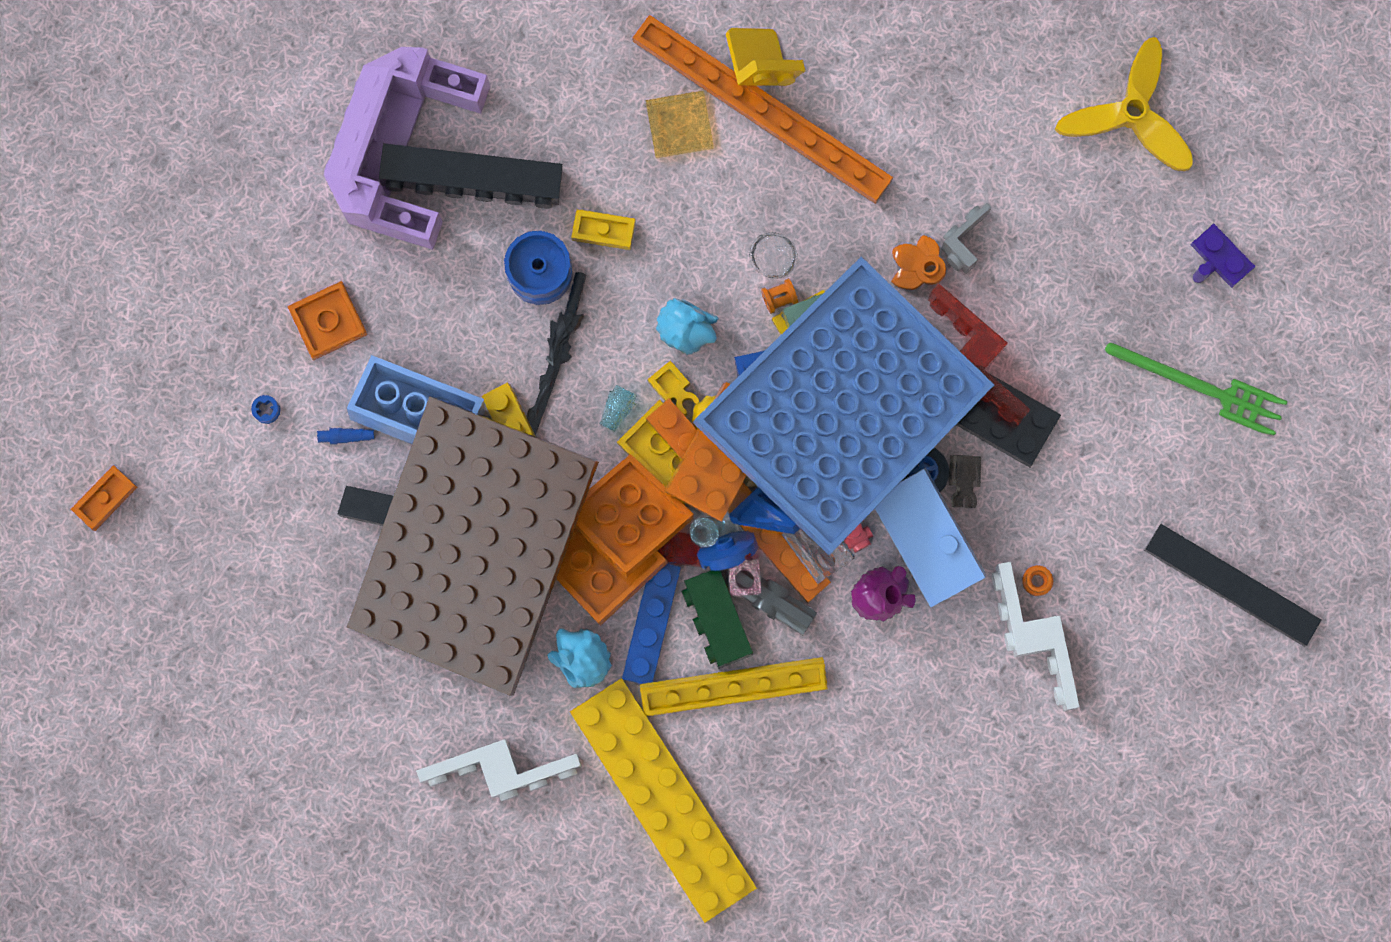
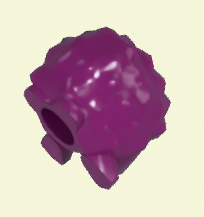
M882 566L863 574L851 591L852 607L859 616L864 617L866 620H881L884 622L887 619L893 618L895 614H900L902 606L913 608L916 599L914 594H907L909 579L905 577L907 574L906 570L901 566H896L891 572Z

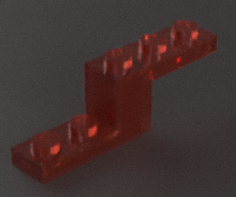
M938 283L929 295L930 307L942 317L945 315L954 322L953 327L961 335H969L971 337L960 352L994 384L981 399L987 403L991 401L999 408L998 413L1010 423L1014 421L1019 425L1028 415L1030 409L986 371L1004 351L1008 342Z

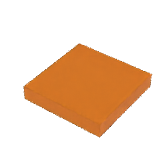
M342 281L287 306L313 361L368 335Z

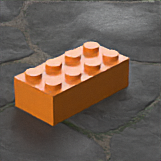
M725 382L722 384L715 399L730 385L729 383ZM698 428L664 492L707 516L722 522L746 474Z

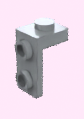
M988 203L982 208L978 205L975 206L965 216L967 221L958 228L955 225L943 236L945 241L942 250L948 255L947 261L956 271L962 269L967 274L976 265L978 259L960 240L990 213L992 207Z

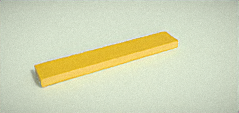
M823 657L640 684L643 711L646 716L828 689Z

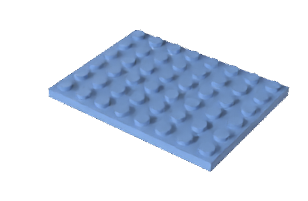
M860 257L693 421V424L815 543L830 555L994 384L866 260Z

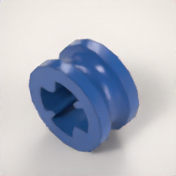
M262 395L253 401L251 411L252 415L259 422L270 424L278 419L280 406L273 397ZM262 403L266 406L272 403L273 406L270 407L273 410L272 414L259 416V413L262 412L259 406Z

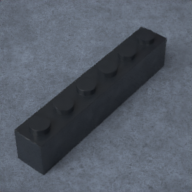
M383 143L379 181L382 186H385L386 190L401 192L403 188L415 189L416 193L422 195H432L433 191L443 192L445 196L450 198H463V195L475 196L476 200L491 202L493 198L505 199V203L510 205H522L523 202L535 203L534 206L549 209L552 208V204L559 205L563 164Z

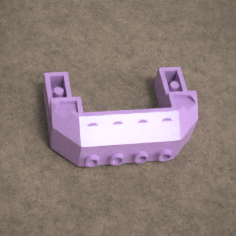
M400 47L363 65L361 74L356 81L350 104L345 111L341 129L336 136L333 151L324 170V177L349 224L433 250L443 223L438 212L390 198L391 191L386 190L385 186H382L379 181L383 143L408 146L425 97L481 114L490 90L486 74L430 58L428 49L422 47Z

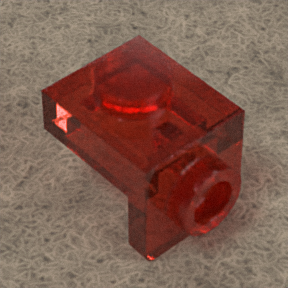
M678 532L658 552L667 560L668 564L701 567L697 553L706 544L707 536Z

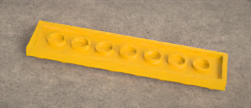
M622 678L570 711L704 923L757 889Z

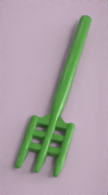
M1108 343L1105 347V352L1109 355L1205 395L1218 398L1223 407L1219 412L1220 416L1261 433L1276 434V431L1256 423L1255 419L1257 414L1267 418L1281 420L1282 416L1262 408L1261 404L1263 399L1273 403L1287 405L1288 402L1237 379L1231 381V388L1222 390L1213 384L1117 344ZM1238 389L1244 391L1241 399L1235 397ZM1250 394L1257 396L1254 404L1248 402ZM1232 403L1238 406L1236 414L1229 412ZM1245 409L1251 411L1248 419L1242 417Z

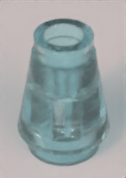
M615 385L613 391L609 390L599 424L616 432L617 428L637 404L634 402L637 395Z
M711 517L698 518L691 524L690 537L700 547H711L724 530L725 523L723 520L721 522Z

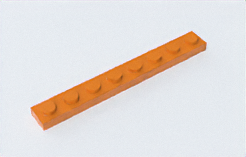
M669 398L652 412L646 420L676 455L682 459L697 429ZM742 483L727 511L728 514L752 493L744 483ZM739 525L743 531L754 533L758 548L807 603L831 583L788 533Z

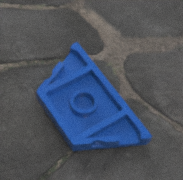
M759 487L729 514L731 522L737 525L795 534L800 529Z

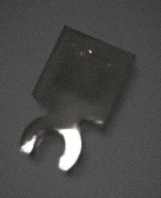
M950 455L949 486H956V491L951 498L952 507H963V499H965V508H976L977 497L973 492V487L981 486L980 456Z

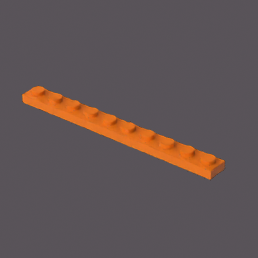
M651 15L646 18L632 37L635 44L873 203H877L892 182L893 177L759 87L755 85H738L735 71Z

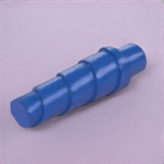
M329 427V430L317 431L318 443L330 442V445L374 439V429Z

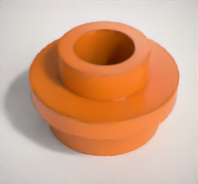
M1035 565L1025 571L1022 577V584L1030 595L1043 596L1051 590L1053 576L1046 567ZM1033 576H1040L1043 579L1042 586L1037 587L1033 585Z

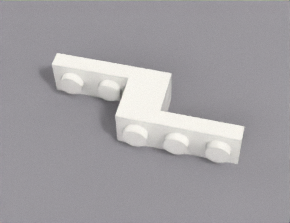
M1011 562L998 564L995 567L996 572L992 573V581L995 591L1000 590L1002 603H998V610L1001 621H1007L1009 633H1005L1004 638L1008 652L1013 651L1015 658L1051 651V656L1047 657V664L1050 675H1056L1058 687L1053 688L1057 706L1062 705L1063 711L1079 708L1060 616L1023 622Z
M504 739L416 770L420 783L428 782L429 786L432 787L448 781L446 776L458 772L459 776L473 773L477 771L476 765L480 764L491 797H499L500 801H505L518 796V789L529 786L530 791L547 786L546 779L558 776L559 780L577 775L576 769L582 767L579 756L574 754L519 774L509 743Z

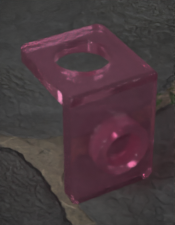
M750 553L744 556L746 560L742 564L729 569L731 596L759 595L761 593L758 554L753 556ZM748 571L753 575L754 582L751 587L744 589L736 584V576L739 572Z

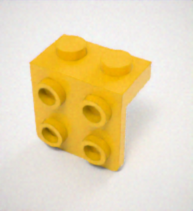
M730 28L726 32L738 85L787 86L793 84L796 81L795 79L806 71L803 60H783L777 33L773 29Z

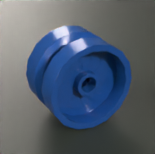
M541 230L529 231L518 236L507 249L504 258L505 273L514 293L524 302L534 305L550 304L560 299L567 292L573 278L572 262L564 242L554 234ZM542 265H544L543 268L540 270L534 269V267L539 269Z

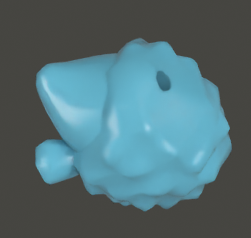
M673 298V300L667 302L665 307L661 308L657 318L656 330L660 333L661 340L669 347L676 348L684 354L690 355L700 351L703 345L716 341L717 335L711 324L716 323L719 318L714 314L703 311L689 301Z
M560 628L556 633L559 652L551 651L548 653L549 661L555 666L560 667L567 682L573 688L594 687L602 682L612 666L610 662L611 653L607 650V645L592 630L580 629L577 632H570Z

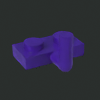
M1214 223L1191 243V246L1206 261L1193 274V281L1196 283H1202L1216 271L1233 288L1255 268V265Z

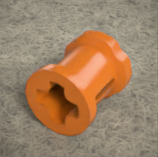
M789 278L785 279L783 284L766 289L764 287L761 289L763 300L770 314L775 313V309L790 303H799L796 291ZM784 293L786 294L782 297L774 299V297Z

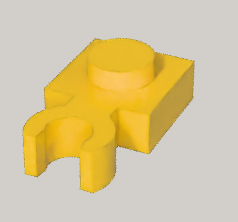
M671 360L647 379V382L664 402L669 398L671 401L674 399L677 408L684 416L687 415L686 409L682 406L684 401L690 400L694 405L699 403V399L695 394L685 391L690 386V382Z

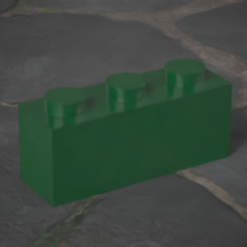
M710 570L684 580L686 589L681 590L687 607L694 606L698 616L692 619L698 635L705 634L709 645L704 647L710 665L716 663L718 669L753 656V651L721 571Z

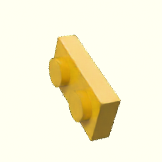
M576 209L571 239L576 242L631 250L636 220L635 218Z
M507 382L481 396L492 420L535 436L510 383Z

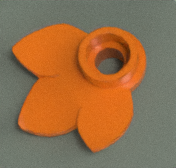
M922 235L917 242V246L901 244L892 250L893 258L901 268L891 280L896 287L915 290L924 283L928 285L937 284L946 275L945 262L939 257L940 248L937 242L928 236ZM928 266H936L933 272H926Z

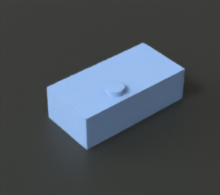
M371 355L347 406V412L350 420L412 444L429 397H435L481 416L485 412L484 399Z
M926 468L901 481L875 508L930 607L937 605L986 577L985 571Z

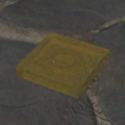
M704 90L646 100L655 159L714 149Z

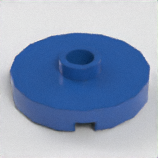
M737 531L709 541L699 549L697 557L703 569L706 570L709 566L710 570L721 571L742 564L746 560L744 556L749 553L753 556L759 546L754 533Z

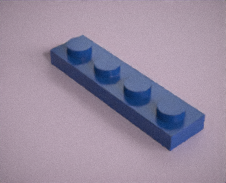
M667 564L645 584L622 676L623 680L638 684L654 681L681 567Z

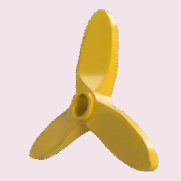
M1156 37L1149 38L1140 47L1129 72L1126 95L1122 102L1096 105L1077 110L1062 117L1055 127V131L1058 134L1067 137L1092 136L1127 127L1133 130L1142 145L1153 156L1168 167L1177 171H1188L1193 163L1192 153L1180 134L1168 121L1150 110L1148 104L1156 88L1162 63V48ZM1127 107H1136L1141 115H1130Z

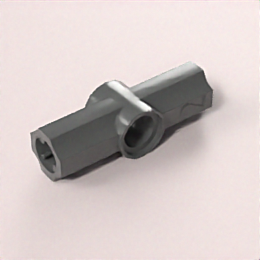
M742 564L735 568L726 583L730 590L751 602L755 609L758 611L759 609L763 610L768 614L767 617L773 620L776 618L802 636L817 615V612L790 596L791 593L787 589L770 579L765 580Z

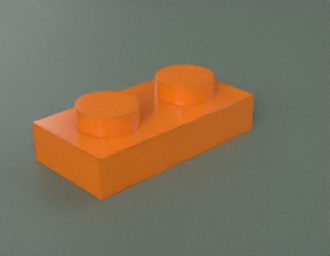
M113 465L70 510L89 528L96 531L138 487Z

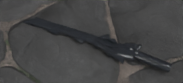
M575 272L564 315L560 312L557 322L550 321V338L547 339L549 356L546 358L549 365L546 374L540 376V391L535 405L529 408L527 412V420L535 435L550 398L560 365L572 358L569 354L571 345L568 342L569 337L581 326V322L585 317L584 314L576 315L587 276L581 272Z

